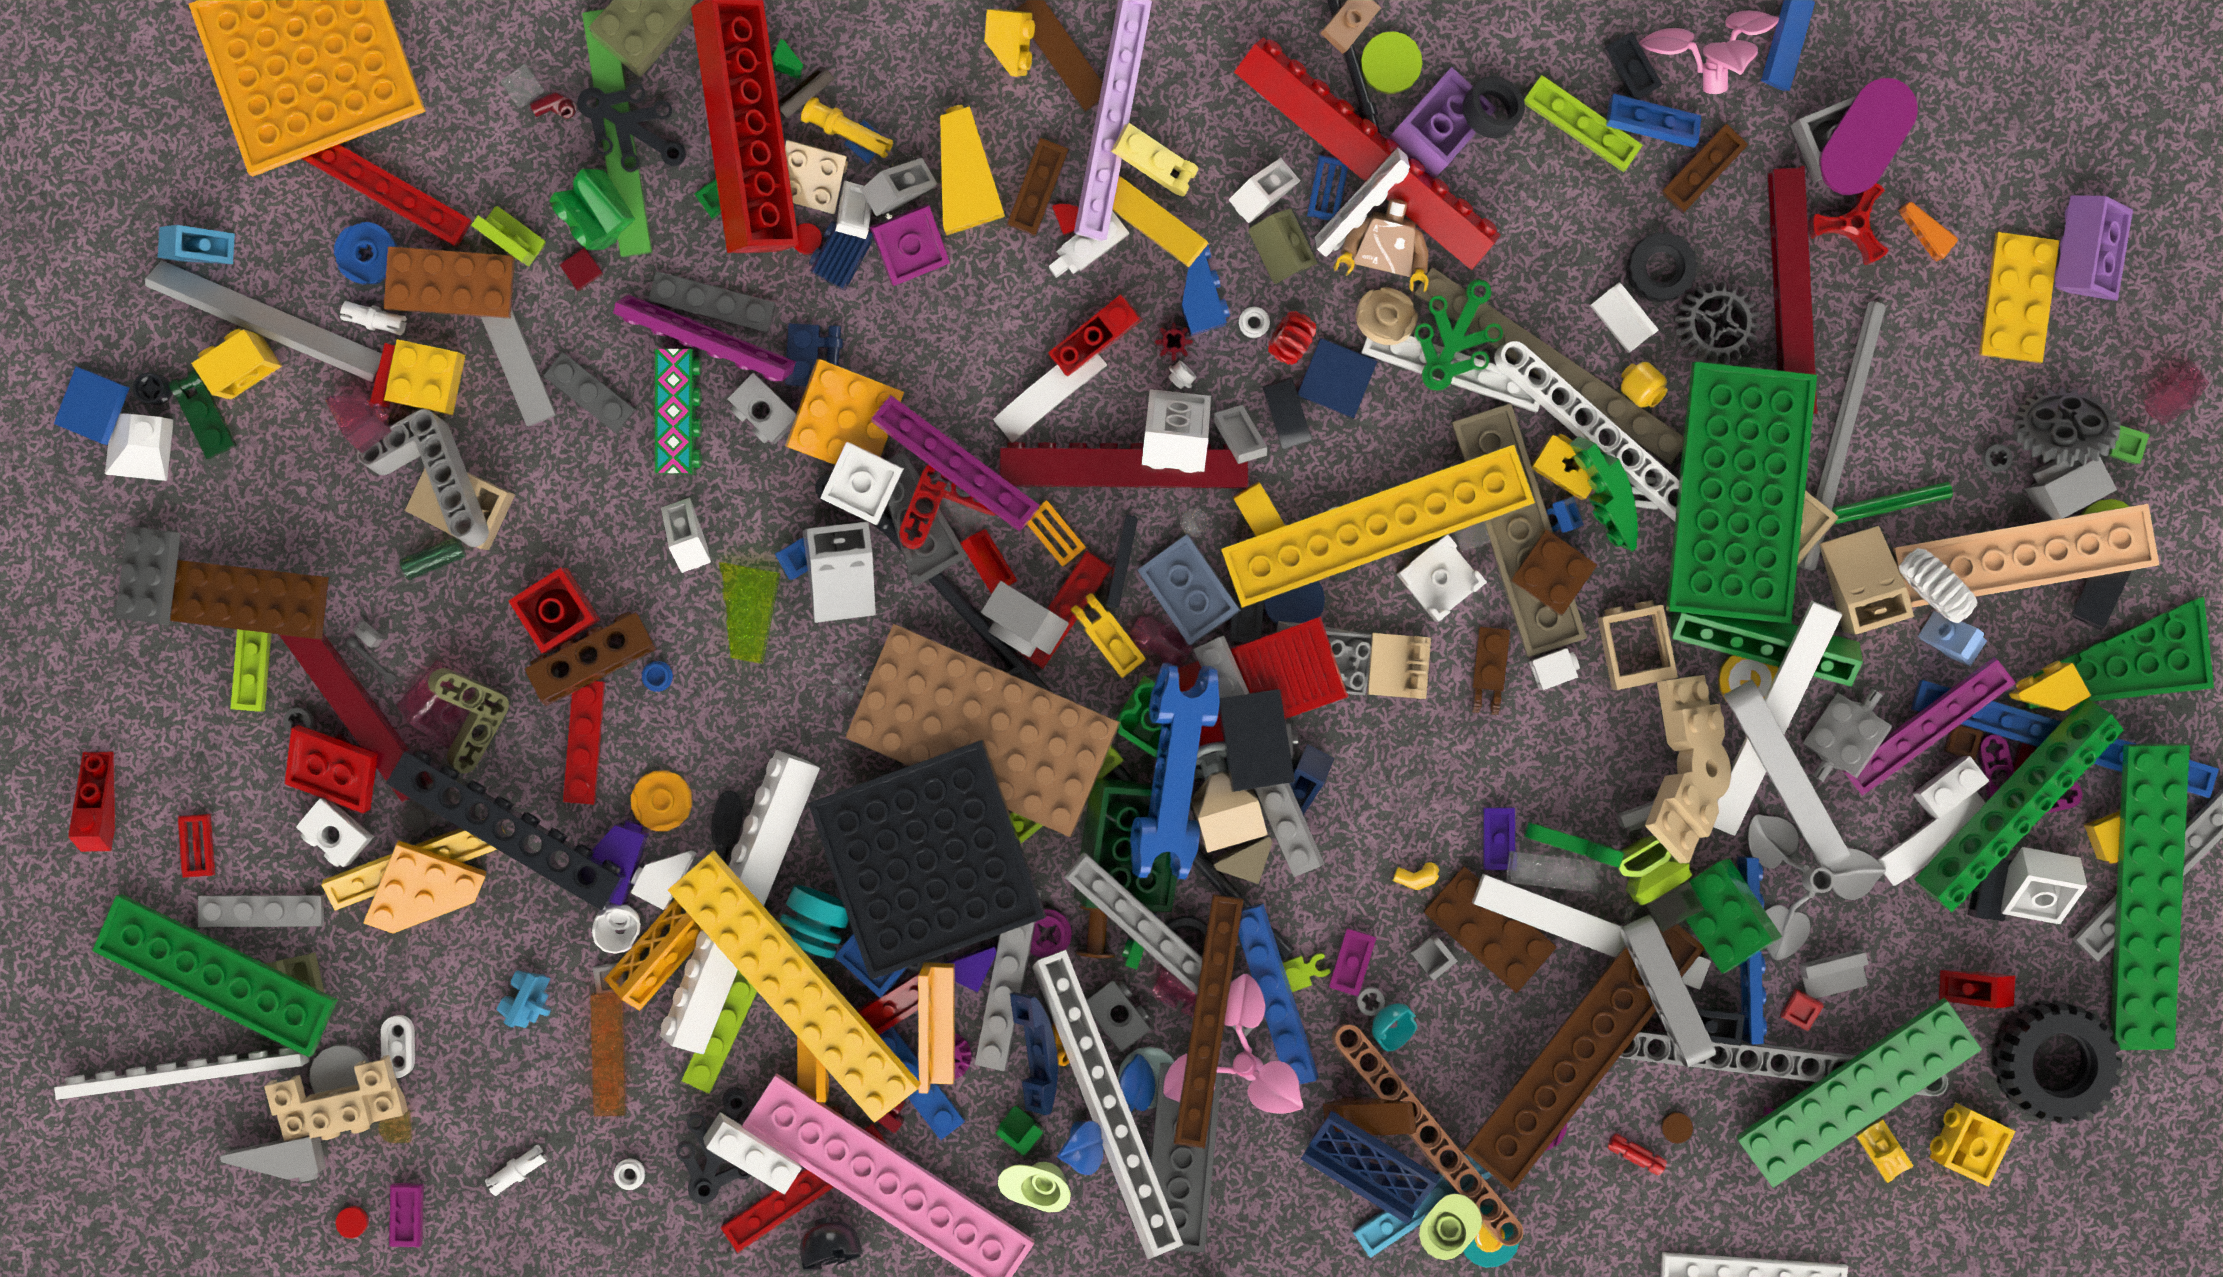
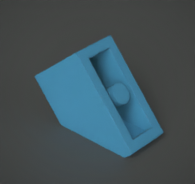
M182 225L159 227L158 258L183 262L233 264L235 234Z

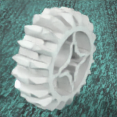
M1917 548L1912 553L1910 552L1899 565L1900 573L1907 580L1908 584L1930 606L1950 621L1959 623L1964 618L1966 619L1977 606V599L1969 590V587L1927 550Z

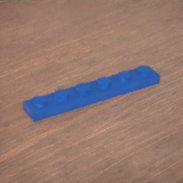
M1737 856V870L1764 909V899L1762 894H1760L1759 882L1763 879V868L1761 863H1759V858ZM1761 951L1740 964L1741 1013L1745 1015L1742 1041L1752 1045L1764 1044V1036L1767 1033V1022L1765 1017H1763L1766 990L1762 986V974L1765 973L1766 964Z
M1261 903L1242 908L1238 935L1252 978L1258 983L1265 1001L1264 1014L1278 1059L1293 1068L1297 1074L1299 1084L1316 1081L1319 1078L1317 1068L1264 904Z

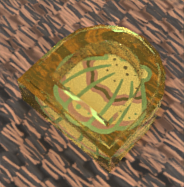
M410 1110L403 1116L380 1121L379 1133L385 1141L389 1143H409L412 1141Z

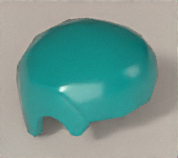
M1401 1003L1390 1004L1381 1009L1372 1024L1374 1039L1385 1051H1395L1402 1047L1417 1030V1023L1413 1019L1416 1015L1407 1005ZM1397 1020V1026L1389 1028Z

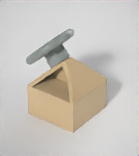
M1224 741L1200 746L1197 754L1196 765H1201L1202 769H1195L1194 778H1205V782L1191 798V805L1207 852L1268 835L1260 804L1253 789L1232 792L1228 764L1224 760L1226 757Z

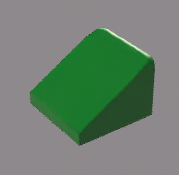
M780 38L772 58L773 69L795 79H800L803 64L787 43Z

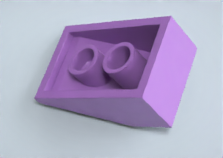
M1451 67L1387 139H1392L1398 143L1408 158L1416 159L1422 163L1426 169L1425 172L1435 179L1476 133L1467 124L1462 107L1465 95L1473 86ZM1481 94L1479 96L1481 106L1491 116L1497 108Z

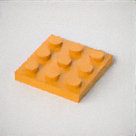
M816 359L785 447L836 465L846 442H850L881 457L888 434L872 423V417L890 395L901 402L904 392L826 361Z

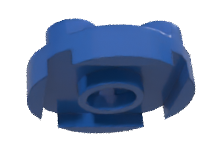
M361 222V224L345 228L339 234L334 245V256L336 257L338 269L349 280L363 285L378 284L386 279L388 246L398 247L392 235L383 227L371 222ZM370 245L373 257L362 262V255L359 253L361 247L367 249Z

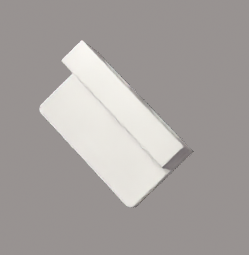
M1620 282L1590 305L1628 353L1658 331V328Z

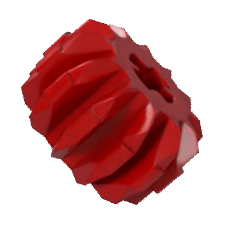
M1297 311L1287 313L1286 317L1282 318V321L1277 325L1276 330L1272 334L1268 352L1280 362L1287 363L1288 365L1297 363L1313 342L1312 339L1316 334V323L1303 313L1301 314Z

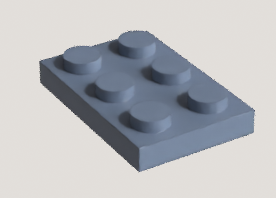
M1188 534L1138 569V572L1189 646L1198 642L1241 611Z

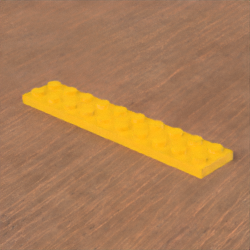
M1511 445L1221 549L1242 608L1534 504L1535 502L1515 445Z
M714 850L668 889V892L874 1123L919 1088L921 1083Z

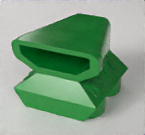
M580 170L573 180V190L554 192L549 200L554 212L567 223L574 238L587 250H605L616 243L619 234L635 221V217L604 170Z
M1143 676L1115 719L1121 722L1117 733L1157 758L1162 723H1152L1150 719L1149 706L1155 682Z

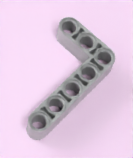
M421 409L360 444L357 450L359 462L379 475L390 474L421 456L450 533L470 547H478L486 541L489 534L488 525L451 430L444 420L428 409Z

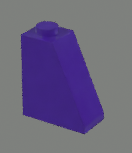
M625 820L624 825H615L592 849L595 852L593 854L595 858L602 862L608 859L621 867L620 872L626 875L611 903L620 906L627 901L632 886L631 880L638 868L649 833L642 831L643 825ZM585 866L582 870L583 879L588 883H593L596 878L595 871L588 866Z

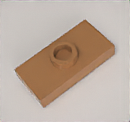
M1346 0L1320 34L1343 54L1350 48L1381 7L1373 0Z

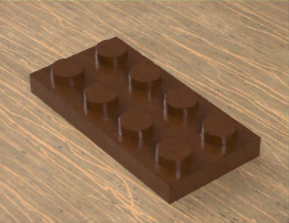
M1462 866L1426 907L1423 913L1515 993H1518L1557 946L1535 927L1473 904L1472 900L1480 880L1466 867Z

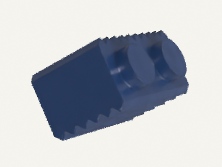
M831 221L824 234V237L827 238L825 245L822 249L816 248L811 256L809 264L812 265L810 271L814 275L846 291L874 237L870 232H868L866 239L836 231L837 222Z

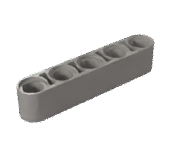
M1647 915L1621 927L1620 932L1682 1064L1689 1068L1716 1055L1709 1034L1653 918Z

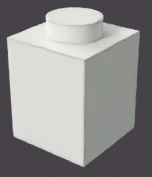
M1562 648L1529 660L1539 690H1545L1578 678L1576 670L1580 669L1574 652L1569 653L1568 648Z

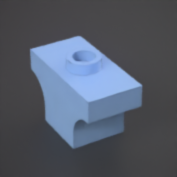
M1936 611L1932 613L1918 635L1921 640L1937 648L1949 658L1970 667L1987 642L1983 638L1984 633L1978 628L1961 621L1959 623L1950 621Z

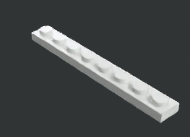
M288 1047L280 1048L279 1054L268 1055L267 1050H260L248 1053L249 1058L237 1059V1054L217 1057L218 1062L207 1063L206 1058L187 1061V1066L176 1068V1062L157 1065L156 1071L146 1072L145 1067L127 1069L126 1075L115 1076V1071L95 1074L96 1079L85 1080L84 1075L65 1078L64 1084L54 1087L56 1100L299 1067L308 1063L309 1057Z

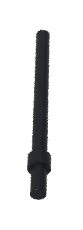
M1327 0L1332 18L1341 8L1340 0ZM1352 44L1343 54L1359 102L1357 110L1360 118L1368 119L1378 128L1377 132L1381 134L1376 118L1378 111L1375 102H1371L1355 47Z

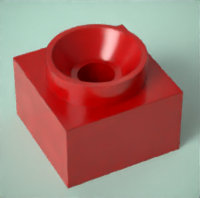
M558 568L508 600L541 653L552 652L601 620L568 568ZM554 602L560 606V614L555 619L551 617L549 612L550 606Z

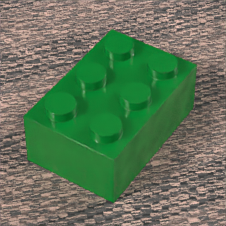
M1730 858L1717 862L1670 894V897L1721 974L1733 970L1782 938V935Z

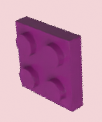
M927 204L870 227L888 278L893 286L950 264L930 206Z

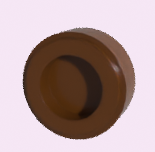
M1674 1111L1668 1113L1662 1119L1661 1132L1668 1141L1680 1144L1686 1142L1691 1137L1693 1124L1684 1113Z

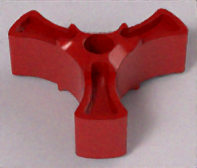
M1876 183L1870 189L1858 193L1855 204L1845 215L1839 217H1826L1820 214L1813 215L1808 220L1810 238L1814 239L1827 233L1846 236L1857 245L1862 254L1864 265L1879 260L1889 250L1873 235L1874 232L1871 230L1869 217L1872 205L1885 189Z

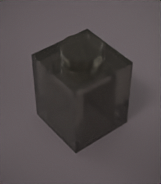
M1689 882L1674 888L1647 904L1650 916L1662 932L1705 910Z

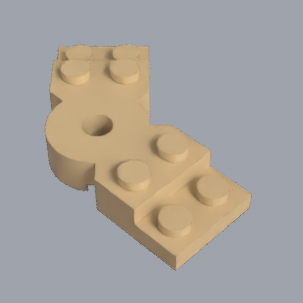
M1705 675L1657 682L1667 744L1674 752L1679 751L1677 759L1678 774L1664 776L1645 826L1680 864L1690 863L1699 838L1710 836L1719 814L1717 799L1724 796L1731 781L1730 760L1725 748L1722 746L1725 736L1724 717L1720 704L1710 705L1709 689L1706 684Z

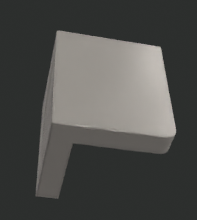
M1435 934L1411 952L1432 980L1438 978L1458 962Z

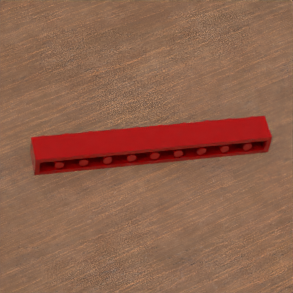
M1263 37L1256 42L1234 73L1365 182L1397 147L1402 150L1400 145L1394 140L1386 139L1378 133V128L1368 119H1361L1353 112L1354 108L1350 103L1343 99H1337L1331 94L1330 88L1326 83L1319 79H1313L1307 74L1306 68L1302 63L1295 59L1291 60L1283 54L1281 46L1275 41L1267 40ZM1408 158L1410 168L1407 176L1403 181L1398 184L1395 183L1388 190L1385 199L1388 201L1390 199H1399L1407 202L1405 215L1469 269L1473 270L1501 236L1497 232V227L1490 220L1482 219L1474 213L1473 207L1466 200L1458 199L1450 193L1446 183L1438 178L1434 179L1426 173L1422 163L1416 159Z

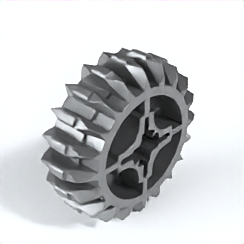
M1724 281L1718 283L1717 290L1713 282L1707 283L1705 290L1698 286L1694 289L1696 297L1692 294L1685 296V300L1689 305L1681 304L1678 307L1680 312L1686 314V316L1675 318V322L1685 326L1677 329L1676 334L1682 335L1686 333L1687 336L1686 339L1680 342V345L1692 344L1693 347L1688 351L1690 356L1699 350V362H1704L1708 355H1710V363L1717 364L1720 357L1722 364L1726 365L1730 363V356L1737 361L1741 359L1740 351L1747 353L1751 350L1747 342L1754 343L1757 341V337L1750 333V331L1760 329L1759 324L1752 323L1753 319L1760 317V313L1750 312L1749 308L1756 304L1755 301L1752 300L1745 303L1744 299L1748 293L1743 291L1737 296L1738 286L1735 284L1731 285L1728 291H1726V283ZM1705 300H1723L1715 312L1707 310L1703 312L1698 309ZM1731 305L1739 313L1741 328L1731 318ZM1721 314L1720 323L1724 325V327L1718 329L1717 332H1715L1716 323L1713 322L1712 319H1716ZM1695 319L1705 328V341L1697 334ZM1721 334L1737 337V340L1729 347H1713Z

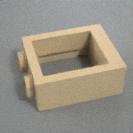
M1653 600L1635 603V610L1624 612L1623 606L1604 610L1605 616L1597 617L1612 690L1678 678L1663 605L1654 606ZM1652 615L1662 667L1620 675L1609 623Z

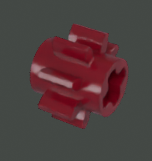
M1172 323L1171 330L1169 331L1163 328L1159 329L1161 335H1163V340H1155L1154 344L1157 346L1162 345L1163 347L1159 355L1160 357L1169 354L1171 355L1172 362H1175L1176 355L1180 353L1184 357L1188 356L1184 347L1185 345H1192L1193 340L1185 339L1188 331L1187 327L1179 331L1176 330V324ZM1179 336L1181 338L1179 341L1181 348H1167V337L1175 338Z

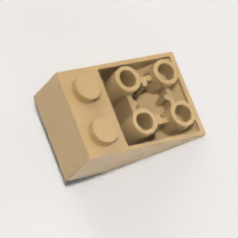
M424 469L405 511L452 535L445 522L426 469ZM467 472L489 529L488 538L477 548L490 550L515 494Z
M1879 526L1819 543L1836 608L1842 614L1840 622L1843 632L1856 635L1914 617L1907 587Z

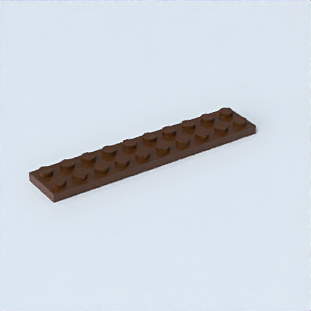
M1654 908L1649 915L1655 921L1681 977H1683L1705 948L1661 910ZM1626 944L1462 1150L1512 1192L1656 1011Z

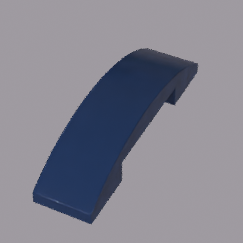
M1013 992L1010 993L1013 1021L1016 1024L1024 1025L1031 1076L1022 1081L1025 1109L1047 1116L1052 1112L1058 1079L1057 1049L1053 1030L1044 1008L1036 997Z

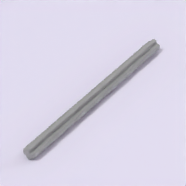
M1870 301L1866 307L1816 494V499L1831 511L1886 310L1884 304L1876 301ZM1825 534L1799 563L1798 566L1806 570H1815L1817 568L1821 553L1819 543H1823Z

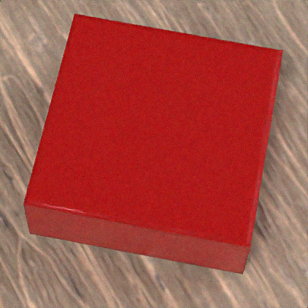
M1795 988L1780 1016L1809 1031L1824 1005L1821 1001Z

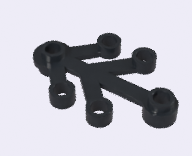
M634 83L626 90L608 94L594 87L583 90L578 97L577 105L582 115L591 119L596 139L594 149L599 155L607 156L613 151V143L606 135L604 117L615 124L623 156L621 158V166L626 172H636L640 167V160L634 153L630 134L660 152L664 163L668 166L677 167L685 161L686 151L681 143L676 141L667 143L637 124L653 119H669L672 115V107L667 101L661 100L652 107L620 113L610 106L628 101L636 104L641 103L646 97L643 86ZM632 89H640L642 96L639 99H633L630 96ZM592 97L599 100V105L594 109L587 106V101ZM660 105H666L669 108V112L665 116H660L657 113V108ZM600 141H607L610 146L607 151L601 152L598 149ZM669 149H678L679 156L676 159L669 158L667 155ZM629 157L636 160V166L631 169L625 167V160Z
M738 1087L729 1088L723 1094L722 1102L726 1109L724 1115L736 1121L737 1115L742 1113L748 1106L747 1095ZM740 1098L742 1100L741 1104L738 1107H732L730 1105L732 1099ZM700 1112L690 1113L686 1119L688 1129L695 1133L707 1158L703 1172L694 1157L695 1149L691 1142L681 1141L678 1143L676 1155L679 1160L684 1162L691 1176L688 1184L690 1198L696 1203L706 1204L717 1197L719 1187L737 1178L742 1180L748 1179L751 1175L749 1173H739V1167L735 1165L728 1170L716 1174L719 1164L726 1160L706 1148L703 1137L707 1133L703 1114ZM700 1118L702 1122L698 1127H693L690 1124L692 1119ZM681 1148H691L690 1154L686 1156L681 1155ZM701 1185L709 1186L708 1192L704 1194L699 1193L698 1189Z

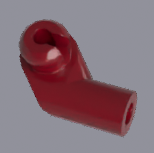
M557 92L530 103L536 117L552 111L564 119H570L577 110L576 104L572 99Z

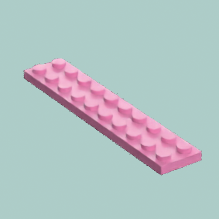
M777 1073L742 1125V1128L973 1277H1012L1034 1245V1239L824 1103L816 1102V1098Z

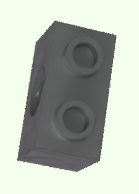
M1112 977L1085 999L1091 1014L1122 1052L1151 1030L1148 1021L1152 1018L1141 1004L1137 1007L1129 998L1133 993L1125 982L1120 980L1117 983ZM1116 1005H1123L1128 1009L1129 1013L1126 1018L1117 1020L1112 1017L1111 1009Z

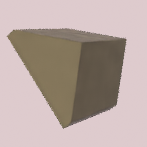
M1269 835L1252 839L1212 859V862L1217 871L1259 884L1273 842Z

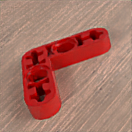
M927 465L922 472L900 526V542L909 549H917L923 546L943 498L987 515L995 516L996 514L980 502H975V498L972 496L962 497L956 492L957 485L953 482L950 491L945 490L947 483L938 481L936 485L931 484V478L928 474L934 475L937 470ZM941 474L940 478L949 482V479ZM927 498L931 500L934 507L929 513H920L916 509V502L919 499ZM911 515L921 521L918 528V534L921 535V538L915 537L913 541L908 539V533L905 532V530L911 531L915 524V519L910 518Z

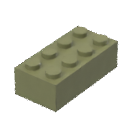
M613 0L589 26V29L595 40L640 78L693 20L691 6L704 0Z

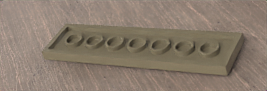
M1511 403L1452 422V429L1463 462L1515 445L1535 502L1534 504L1483 521L1526 657L1586 639L1587 636L1575 599L1563 616H1560L1510 581L1544 530L1547 529L1553 533Z

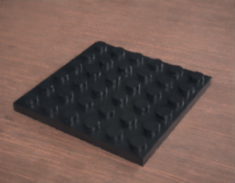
M984 740L808 803L870 980L1046 918Z

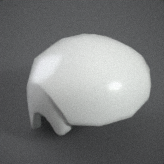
M614 903L610 904L606 909L600 910L594 918L592 926L595 944L603 951L614 954L631 949L636 937L640 933L641 923L638 913L628 905L622 904L620 906ZM615 930H625L624 934H617Z

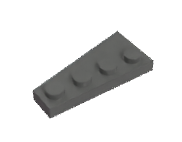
M902 451L887 460L904 468L889 499L888 507L914 588L964 560L967 554L940 509L923 546L917 549H909L900 542V526L920 479L905 451ZM927 498L919 499L915 504L916 509L924 514L931 512L934 507L931 500ZM911 515L910 518L915 519V524L911 531L905 530V532L908 533V539L913 541L915 537L921 538V535L918 534L921 521Z

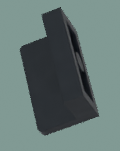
M2002 859L1989 872L1987 877L1972 890L1967 915L1986 920H2005L2006 914H2002L2001 906L2008 868L2012 860Z

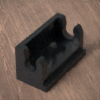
M2131 571L2089 577L2071 613L2072 617L2096 629L2102 630L2105 628Z

